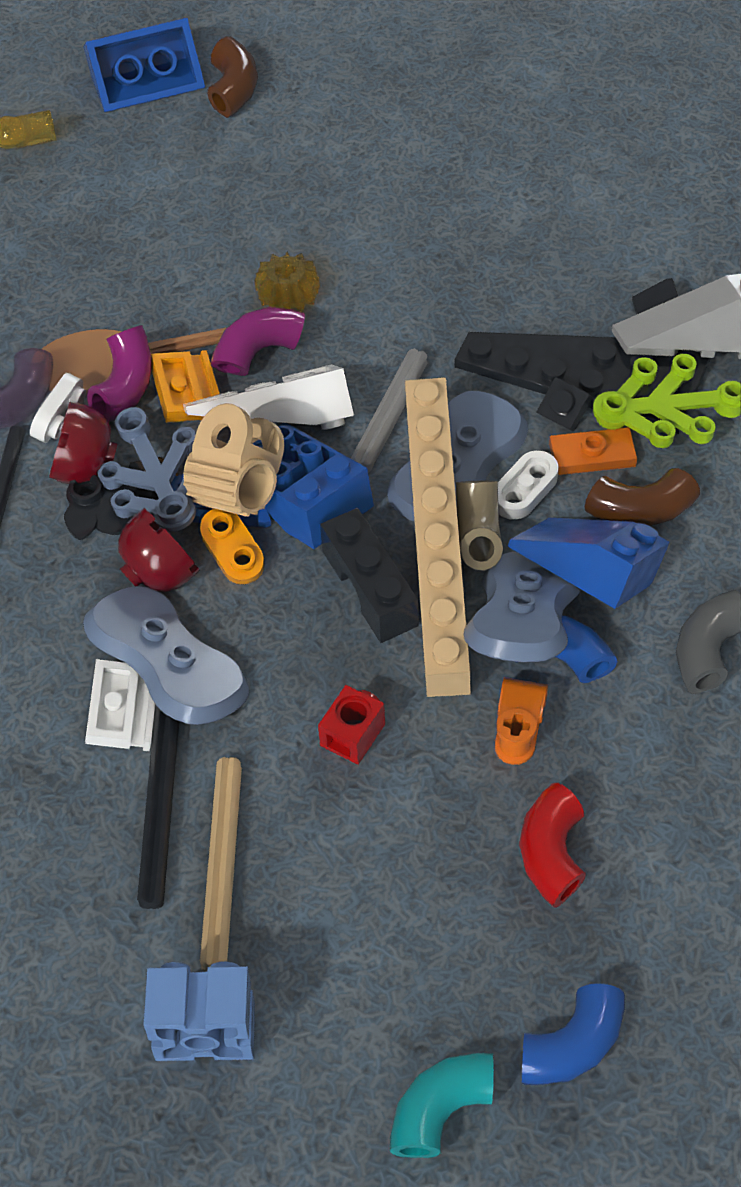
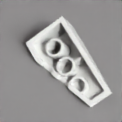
M332 364L282 377V383L276 384V381L258 383L245 388L246 392L238 393L237 391H231L183 404L187 415L205 416L212 408L220 404L229 403L245 410L251 419L264 418L271 422L307 425L321 424L322 430L345 425L344 418L354 416L344 370Z

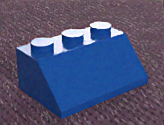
M188 18L87 41L83 46L90 74L104 112L205 88Z

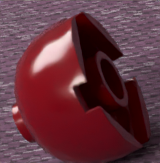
M69 402L49 478L65 484H69L71 480H76L78 483L90 481L93 475L98 477V470L104 463L114 461L118 443L110 441L111 426L107 418L98 410L84 404Z
M143 508L126 524L119 537L118 552L125 562L120 570L135 587L143 582L147 587L156 591L167 592L177 589L195 576L200 569L165 528L159 527L154 521V516Z

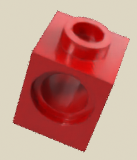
M345 685L318 724L320 746L359 765L385 726L384 703L369 691H358ZM350 720L362 721L356 725L347 724Z

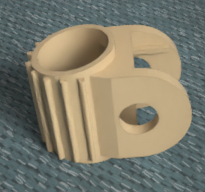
M225 403L212 408L200 422L192 445V452L185 462L183 485L187 489L186 495L192 497L193 503H198L202 506L247 517L250 514L257 515L259 510L265 509L276 488L277 473L284 453V438L280 428L275 423L264 418L251 419L245 410L233 404ZM226 426H229L231 431L228 443L217 439L218 433ZM261 440L263 449L253 445V443Z

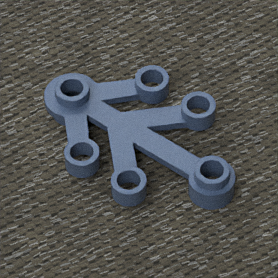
M136 407L123 410L116 417L115 426L122 440L134 445L146 472L121 467L119 463L110 461L101 466L98 470V477L106 489H116L124 484L156 491L159 499L137 497L132 491L126 489L117 491L111 498V505L116 515L121 518H128L145 508L155 517L158 526L163 529L165 528L167 531L173 532L186 528L195 518L196 507L192 497L186 495L187 489L183 485L184 478L177 491L173 490L171 483L185 455H189L192 452V445L196 435L194 429L182 427L174 432L172 436L173 443L161 464L148 439L151 425L145 412ZM186 439H190V440L187 441L186 443H181L182 441H184V440H186ZM116 473L114 476L107 478L110 474ZM130 501L127 505L120 506L122 503Z

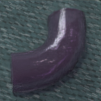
M39 348L23 349L14 355L13 375L5 385L0 387V429L14 426L33 414L47 396L53 373V356L48 351Z

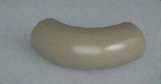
M498 481L456 482L461 557L473 569H490L499 562L503 551L499 524Z

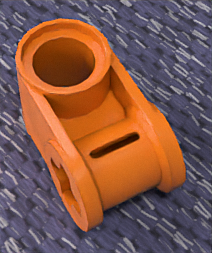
M504 677L499 699L496 723L497 735L495 740V752L503 762L519 765L527 762L532 757L535 751L539 725L543 721L542 716L546 705L548 684Z

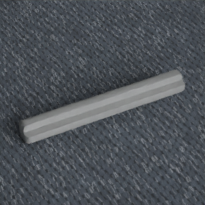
M413 348L407 352L351 456L352 460L367 467L368 473L372 470L406 405L405 380H419L428 364L426 360L427 354L424 351H418Z

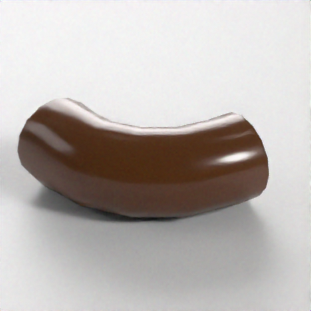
M226 36L216 43L211 53L212 65L220 70L223 76L208 88L207 94L212 107L224 117L229 118L252 97L258 81V73L254 57L233 37Z
M679 468L667 470L659 480L645 486H628L614 481L607 476H602L597 480L587 496L585 511L601 520L628 521L653 526L671 521L691 507L700 496V487L692 475Z

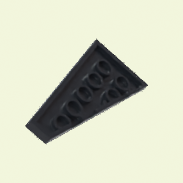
M468 332L455 357L454 368L545 395L554 378L557 377L590 394L593 398L588 408L593 409L596 397L607 391L617 392L632 375L634 362L643 357L650 358L656 362L658 367L656 378L653 383L643 385L634 398L649 397L670 373L675 356L626 354L616 337ZM678 350L676 355H691L696 360L697 365L693 378L684 381L674 394L697 392L711 358L701 357L700 352L694 350ZM679 366L682 369H688L685 366ZM640 370L643 373H649L647 370ZM679 410V411H681V412H683V413H685V414L687 415L689 410ZM651 413L639 414L652 423L662 420ZM675 427V433L679 434L680 430Z

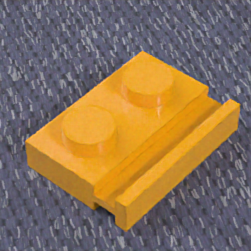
M202 350L200 355H190V351L151 354V371L165 422L202 420L204 416L187 415L183 404L220 394L207 350Z

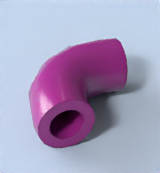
M266 307L243 314L224 330L213 352L211 366L224 373L246 376L249 373L255 354L262 348L280 346L294 350L303 329L305 313L293 309Z
M142 325L127 329L106 339L113 359L112 372L106 380L88 389L87 401L89 407L98 410L107 418L108 422L116 420L118 414L123 410L135 407L149 386L152 358L147 335Z

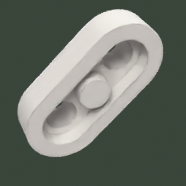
M65 373L37 411L31 424L30 436L44 443H47L51 437L54 439L60 437L69 402L82 404L86 397V390L83 389L82 379L70 373Z
M530 451L524 454L498 482L500 516L507 519H521L532 512L557 483L558 462L554 456L545 451ZM539 473L542 474L543 477L534 478L532 474ZM512 499H515V500H518L519 502H518V503H511V502H508V501H509V500H512Z

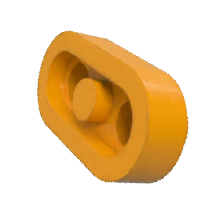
M218 509L208 511L200 523L201 537L224 575L236 584H249L256 581L264 571V557L261 549L240 517L235 513ZM219 522L228 524V528L222 532L216 531L214 526ZM241 555H246L250 558V561L245 565H239L235 562L236 558Z

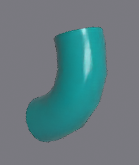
M474 1053L448 1057L420 1073L397 1103L390 1134L391 1154L409 1158H432L438 1156L441 1153L443 1126L451 1113L463 1106L475 1104L492 1105L494 1083L493 1053Z

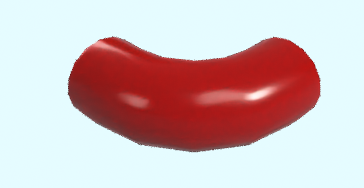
M552 783L546 788L526 813L519 841L526 875L542 897L554 908L559 907L580 887L586 877V873L574 862L568 854L566 847L567 835L572 827L584 817V810L577 797L560 783Z

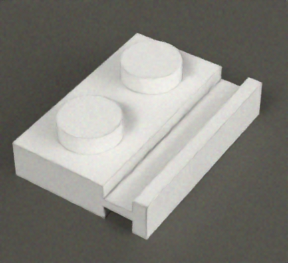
M96 659L85 744L130 749V746L143 747V751H150L155 703L144 680L127 663Z

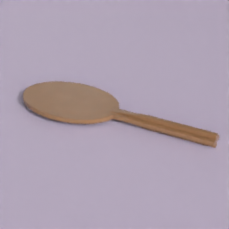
M226 328L148 343L150 353L179 352L218 344ZM108 329L87 330L66 335L49 343L33 357L30 363L29 372L32 380L38 386L52 391L65 373H70L83 380V389L88 393V389L91 386L103 382L112 372L113 359L106 339L121 331Z

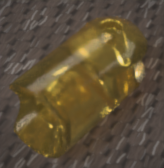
M50 110L16 117H0V147L3 149L21 148L57 140Z

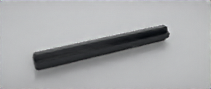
M155 706L137 895L139 906L144 909H159L164 904L179 721L166 715L157 706Z

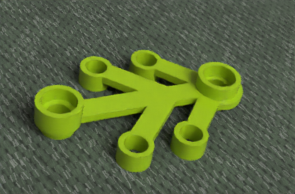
M679 354L673 359L670 373L649 397L634 398L643 385L653 383L656 378L658 368L656 362L650 358L643 357L634 362L632 375L617 392L607 391L596 397L593 404V414L602 427L615 430L626 425L648 438L651 444L658 448H667L672 445L676 432L675 427L688 434L693 442L707 444L714 435V421L706 416H698L693 419L679 410L714 407L715 411L721 416L727 418L738 417L741 415V383L727 381L714 391L674 394L684 381L693 378L697 365L696 360L691 355ZM679 366H685L688 369H682ZM640 370H647L649 373H643ZM651 413L662 420L652 423L639 414ZM697 428H703L708 432H700ZM657 432L666 433L668 436H660Z

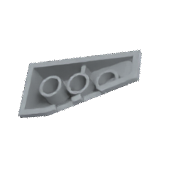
M741 274L724 276L618 322L612 326V333L626 354L675 356L678 350H694L700 352L701 357L714 358L715 351L737 352L738 359H741Z

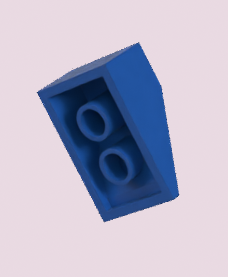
M548 518L511 538L507 547L616 609L651 585L670 542L658 536V532L654 528L642 523Z

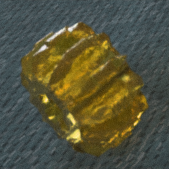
M288 251L283 257L272 254L269 262H260L259 272L256 273L255 289L258 291V299L261 301L262 306L269 305V307L285 309L295 307L300 312L304 311L305 304L314 305L316 294H318V289L320 288L319 277L317 276L313 261H306L302 253L295 257L290 256Z

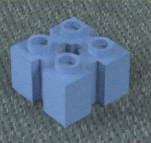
M170 962L163 964L161 968H147L144 1028L148 1040H152L151 1049L155 1061L195 1060V1057H214V1060H253L255 1000L253 990H251L248 966L240 967L233 962H216L207 967V972H191V968L187 964Z

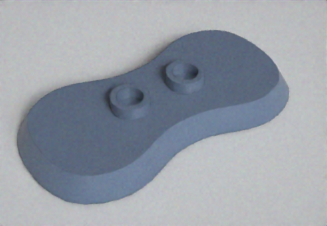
M467 391L457 395L448 402L455 495L456 482L485 480L490 471L502 460L515 453L526 439L528 423L525 416L512 404L493 394L481 391ZM409 461L392 476L388 485V499L397 512L407 519L414 521L411 464Z
M518 552L502 554L499 562L492 568L487 569L483 574L482 583L487 594V602L466 625L463 633L464 639L468 646L476 652L496 659L515 662H540L552 659L559 655L568 644V636L562 623V614L565 607L579 595L581 589Z
M141 586L121 589L103 598L84 616L83 626L88 639L103 652L132 667L144 680L156 706L175 720L195 725L214 722L239 709L249 696L247 679L236 662L224 653L205 645L191 635L184 627L178 612L171 602L156 590Z

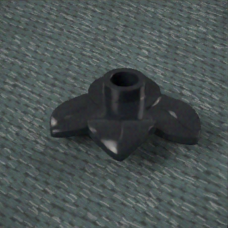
M93 475L90 481L78 483L76 480H71L66 491L69 507L64 514L67 529L78 540H84L95 529L110 535H120L122 529L131 519L130 517L121 518L116 515L111 505V498L117 491L124 489L130 490L135 496H138L139 490L136 487L124 484L116 489H106L96 475ZM87 492H91V493H92V494L87 495V496H82L84 493H87ZM126 501V502L122 503L120 506H124L125 504L129 503L130 501Z

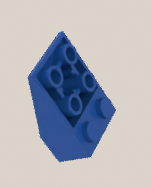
M282 423L278 427L284 438V453L277 473L275 491L265 508L268 514L286 533L315 549L322 544L321 523L357 507L364 514L374 506L368 469L290 424ZM261 440L253 443V445L263 449Z

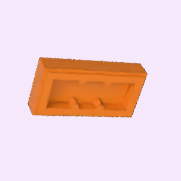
M629 427L615 430L608 429L552 435L549 438L551 455L558 462V475L636 467L637 456Z

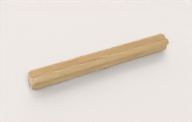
M222 757L217 761L200 954L201 968L206 972L207 967L216 962H227L242 772L240 760L234 757Z

